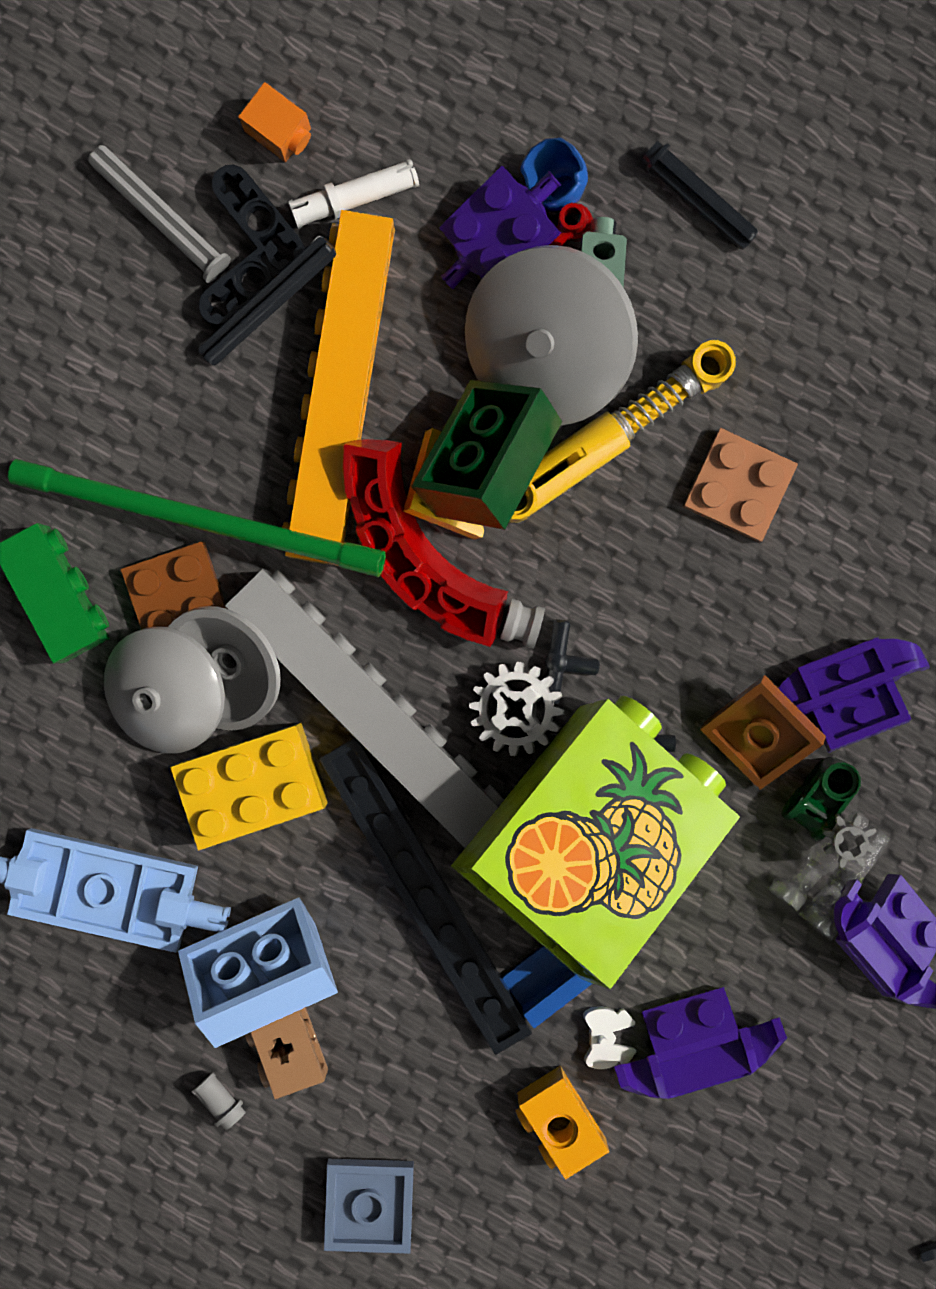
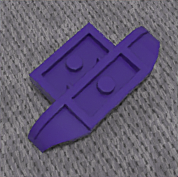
M877 637L798 667L794 673L783 681L778 689L805 716L811 714L816 727L826 736L824 745L827 752L830 753L908 723L911 720L910 714L894 682L907 674L927 670L930 668V665L917 644L905 640L879 639Z
M887 874L871 902H863L858 896L857 892L862 886L858 879L848 880L841 889L840 897L834 907V922L839 933L835 941L882 996L890 997L905 1004L936 1009V983L929 980L933 972L929 964L936 953V917L902 875Z
M724 987L642 1011L654 1055L631 1063L614 1066L621 1089L650 1098L671 1099L751 1075L766 1063L784 1043L787 1036L780 1017L756 1026L738 1029Z

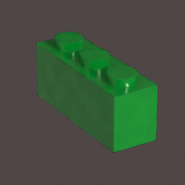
M36 523L0 542V566L53 664L65 663L110 639L105 630L109 627V622L102 609L97 604L92 606L85 593L89 589V585L83 573L77 566L73 568L70 566L64 554L69 549L61 533L56 528L51 530L47 525Z

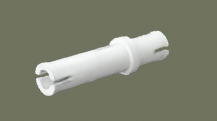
M407 159L405 162L336 186L331 182L324 185L325 190L288 201L297 228L334 215L335 219L340 218L341 210H349L412 187H419L415 167L412 168V160Z

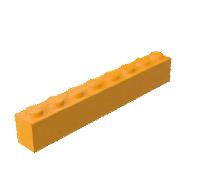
M341 210L339 224L332 223L329 242L337 254L333 258L332 267L325 266L323 272L322 292L328 293L325 309L319 308L316 315L315 335H321L318 352L312 351L309 358L308 377L314 378L311 395L304 394L302 401L301 420H307L305 436H298L295 444L294 462L300 463L298 479L290 480L287 494V505H293L291 522H284L282 528L341 543L345 541L351 501L350 498L347 499L344 485V444L353 440H361L395 234L393 218ZM290 552L285 553L286 557L338 566L337 564Z

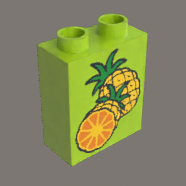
M620 696L615 703L605 699L580 706L451 865L580 979L608 989L613 987L740 818L737 813L718 797L726 787V782L722 776L708 763L692 754L685 753L677 761L654 740L662 729L659 720L646 707L627 696Z

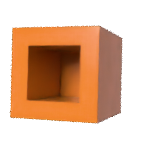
M266 82L262 84L238 116L244 131L285 163L293 153L299 155L307 146L311 137L309 132L311 126L307 113Z

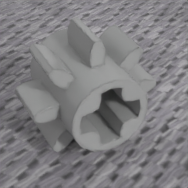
M858 813L854 814L852 821H844L839 814H836L835 820L837 825L833 830L829 828L822 829V833L826 837L831 838L832 841L831 844L823 848L825 854L830 855L837 852L839 854L838 864L841 868H844L848 860H856L861 867H864L865 864L862 857L866 852L877 853L878 851L877 847L868 840V837L877 832L874 826H867L862 829L860 827L861 816ZM849 830L854 836L861 835L855 839L857 847L851 850L845 844L838 846V844L844 841L842 833Z

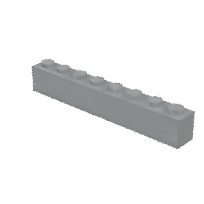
M262 569L225 606L229 610L248 619L263 633L272 646L276 658L466 848L505 798L490 784L485 789L480 786L473 778L477 773L476 769L461 754L454 759L442 747L447 740L430 723L423 728L412 717L417 710L403 695L398 693L393 698L382 687V684L387 681L386 678L370 662L363 667L352 656L356 648L339 631L332 636L321 625L326 618L313 604L307 601L302 606L291 595L296 588L280 571L277 570L272 575L269 571Z

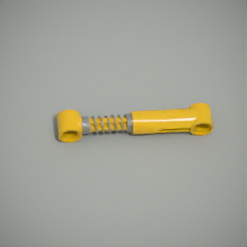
M709 340L702 343L690 357L682 361L681 367L674 370L672 374H668L666 381L659 380L656 388L649 387L646 395L639 394L637 401L630 400L627 408L619 407V411H615L612 415L608 411L604 412L546 452L524 493L527 498L526 507L520 511H515L509 522L519 523L526 520L530 515L630 447L629 441L634 439L637 431L644 432L643 427L648 424L654 426L653 421L656 418L663 419V414L668 410L673 412V407L677 404L683 406L684 399H692L698 393L704 394L709 390L718 388L732 375L736 366V357L733 350L726 343L719 340ZM701 358H714L720 366L719 374H706L701 367ZM566 461L569 465L568 468L535 489L533 483Z

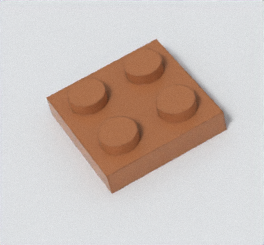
M720 428L712 441L682 507L760 543L766 535L798 463Z

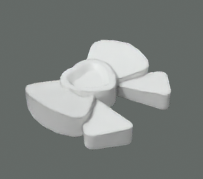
M603 1006L591 1007L585 1010L583 1017L590 1028V1048L584 1057L585 1063L594 1069H608L617 1065L618 1062L621 1064L629 1063L635 1055L636 1049L631 1046L614 1044L616 1037L613 1032L634 1026L635 1021L623 1008L619 1009L617 1013L613 1009Z

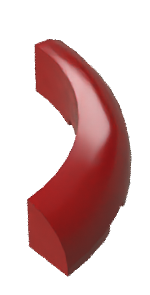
M363 439L345 443L343 472L347 499L350 498L352 511L357 522L356 533L362 545L382 550L386 553L381 577L407 605L414 610L419 609L431 619L440 623V627L445 631L468 641L491 647L501 625L508 591L479 582L449 563L426 538L415 517L403 512L407 497L402 479L401 442Z

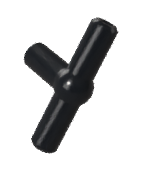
M556 619L553 623L550 651L545 658L546 677L550 676L554 679L552 685L548 688L550 693L561 692L564 672L596 676L600 668L598 659L566 655L571 624L567 620ZM560 699L554 701L555 706L559 704Z

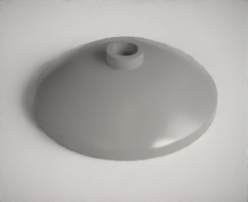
M203 606L183 613L168 626V628L176 629L189 635L200 643L213 658L219 669L224 685L225 703L223 715L217 729H244L256 724L270 712L280 690V669L272 646L253 623L242 615L226 608Z
M160 626L140 629L122 639L112 650L106 663L104 691L109 709L122 730L140 745L161 753L185 752L206 741L219 725L225 703L222 677L210 654L189 635L176 629ZM146 694L151 698L152 704L148 701Z

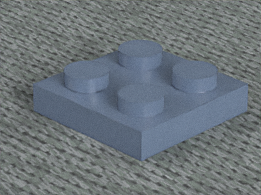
M329 1158L327 1163L324 1251L410 1254L414 1161Z

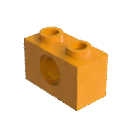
M561 1066L517 1092L519 1108L515 1111L522 1126L528 1133L533 1130L536 1132L542 1142L538 1148L546 1164L551 1170L558 1167L565 1180L610 1152L604 1134ZM556 1117H565L570 1120L569 1125L563 1130H553L548 1126L550 1121Z

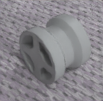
M511 599L500 639L508 642L513 639L520 640L524 646L534 649L545 608L535 606L531 609L524 607L521 601Z

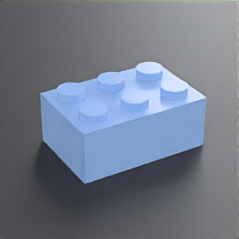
M299 897L178 951L195 1024L214 1048L338 993L315 922Z

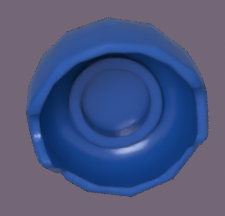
M547 138L533 146L520 167L526 187L530 190L548 170L561 184L542 202L547 213L561 211L565 205L578 202L588 182L586 163L578 150L563 138Z

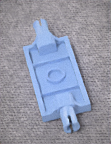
M33 828L26 830L23 847L18 856H14L12 859L0 857V884H5L4 887L10 891L11 896L7 915L176 953L180 949L183 931L187 926L219 933L227 929L228 920L226 919L230 917L231 907H222L194 900L192 892L198 866Z

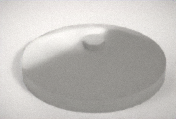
M544 245L528 248L505 258L483 277L473 293L468 306L465 323V341L469 361L478 381L541 388L561 418V425H566L594 415L621 391L630 376L636 359L638 331L631 301L619 280L607 267L582 251L558 245Z

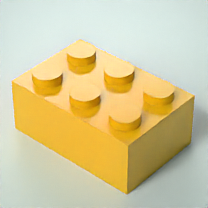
M302 723L170 767L198 851L322 810L328 804Z

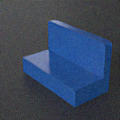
M544 946L539 947L502 977L508 989L521 1004L523 1015L533 1028H536L593 984L580 979Z

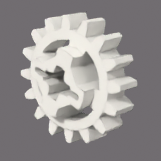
M516 662L514 672H510L505 664H500V676L495 677L491 673L486 672L484 677L488 683L487 687L475 686L473 689L481 696L480 702L469 703V708L478 710L480 715L472 720L471 724L472 726H484L485 730L479 738L481 741H486L493 737L495 739L493 750L499 752L506 744L509 745L510 756H517L521 745L524 746L528 754L535 753V741L547 746L550 743L545 734L547 730L559 732L560 727L552 721L554 716L564 715L563 709L554 707V701L560 699L562 693H550L548 688L552 685L554 679L549 676L539 680L540 668L536 666L527 674L522 662ZM524 680L532 685L520 692L513 691L507 686L506 682ZM493 695L497 700V714L491 719L489 704ZM505 695L514 701L520 702L524 700L526 702L522 710L527 721L520 717L514 716L510 718L508 716L512 708ZM543 698L545 715L541 723L536 718V705ZM511 726H518L529 736L511 738L502 733Z

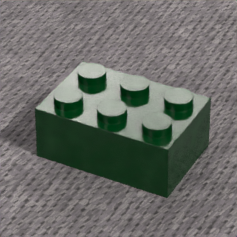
M470 380L411 487L435 517L505 530L557 433L562 420L541 388Z

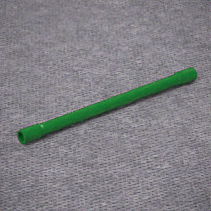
M15 459L9 467L8 480L13 485L45 493L53 492L310 557L375 577L381 575L385 564L386 553L382 550L350 542L341 543L58 472L51 467Z

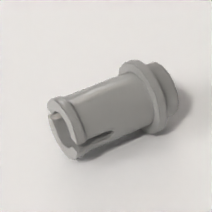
M212 1072L192 1090V1093L198 1097L215 1117V1126L219 1127L221 1125L225 1130H228L246 1113L241 1107L243 1101L241 1099L236 1101Z

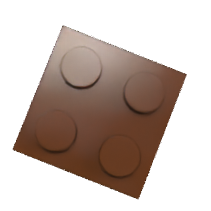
M203 541L121 569L141 629L158 626L168 627L180 615L198 607L215 606L228 609L225 606L226 603Z
M766 675L762 676L708 718L700 729L760 790L820 748L826 738Z

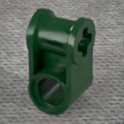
M828 757L821 760L814 767L802 786L787 801L781 813L782 817L786 820L793 819L811 832V838L815 841L823 840L826 836L822 833V829L829 828L833 830L837 824L835 815H841L861 787L859 772L854 766L836 757ZM838 768L843 769L845 773L843 784L838 788L830 789L828 786L830 773ZM809 809L814 814H816V817L813 818L812 816L807 814L805 810Z

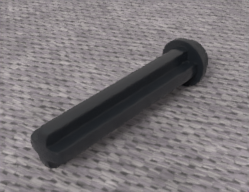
M657 141L641 160L646 166L644 171L647 174L652 171L737 248L745 249L757 236V228L669 151L671 145L668 143L663 145Z

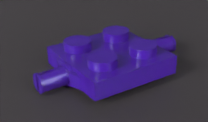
M501 166L439 227L454 245L456 254L459 257L441 275L450 288L454 289L470 272L483 279L496 264L505 258L528 248L549 245L561 234L547 217L542 204L550 194L561 186L549 170L529 190L526 186L519 184L507 169Z

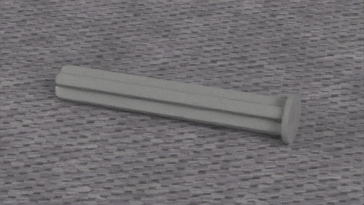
M99 145L89 155L88 161L92 167L204 272L203 279L207 283L215 281L230 263V256L226 253L220 255L106 146Z

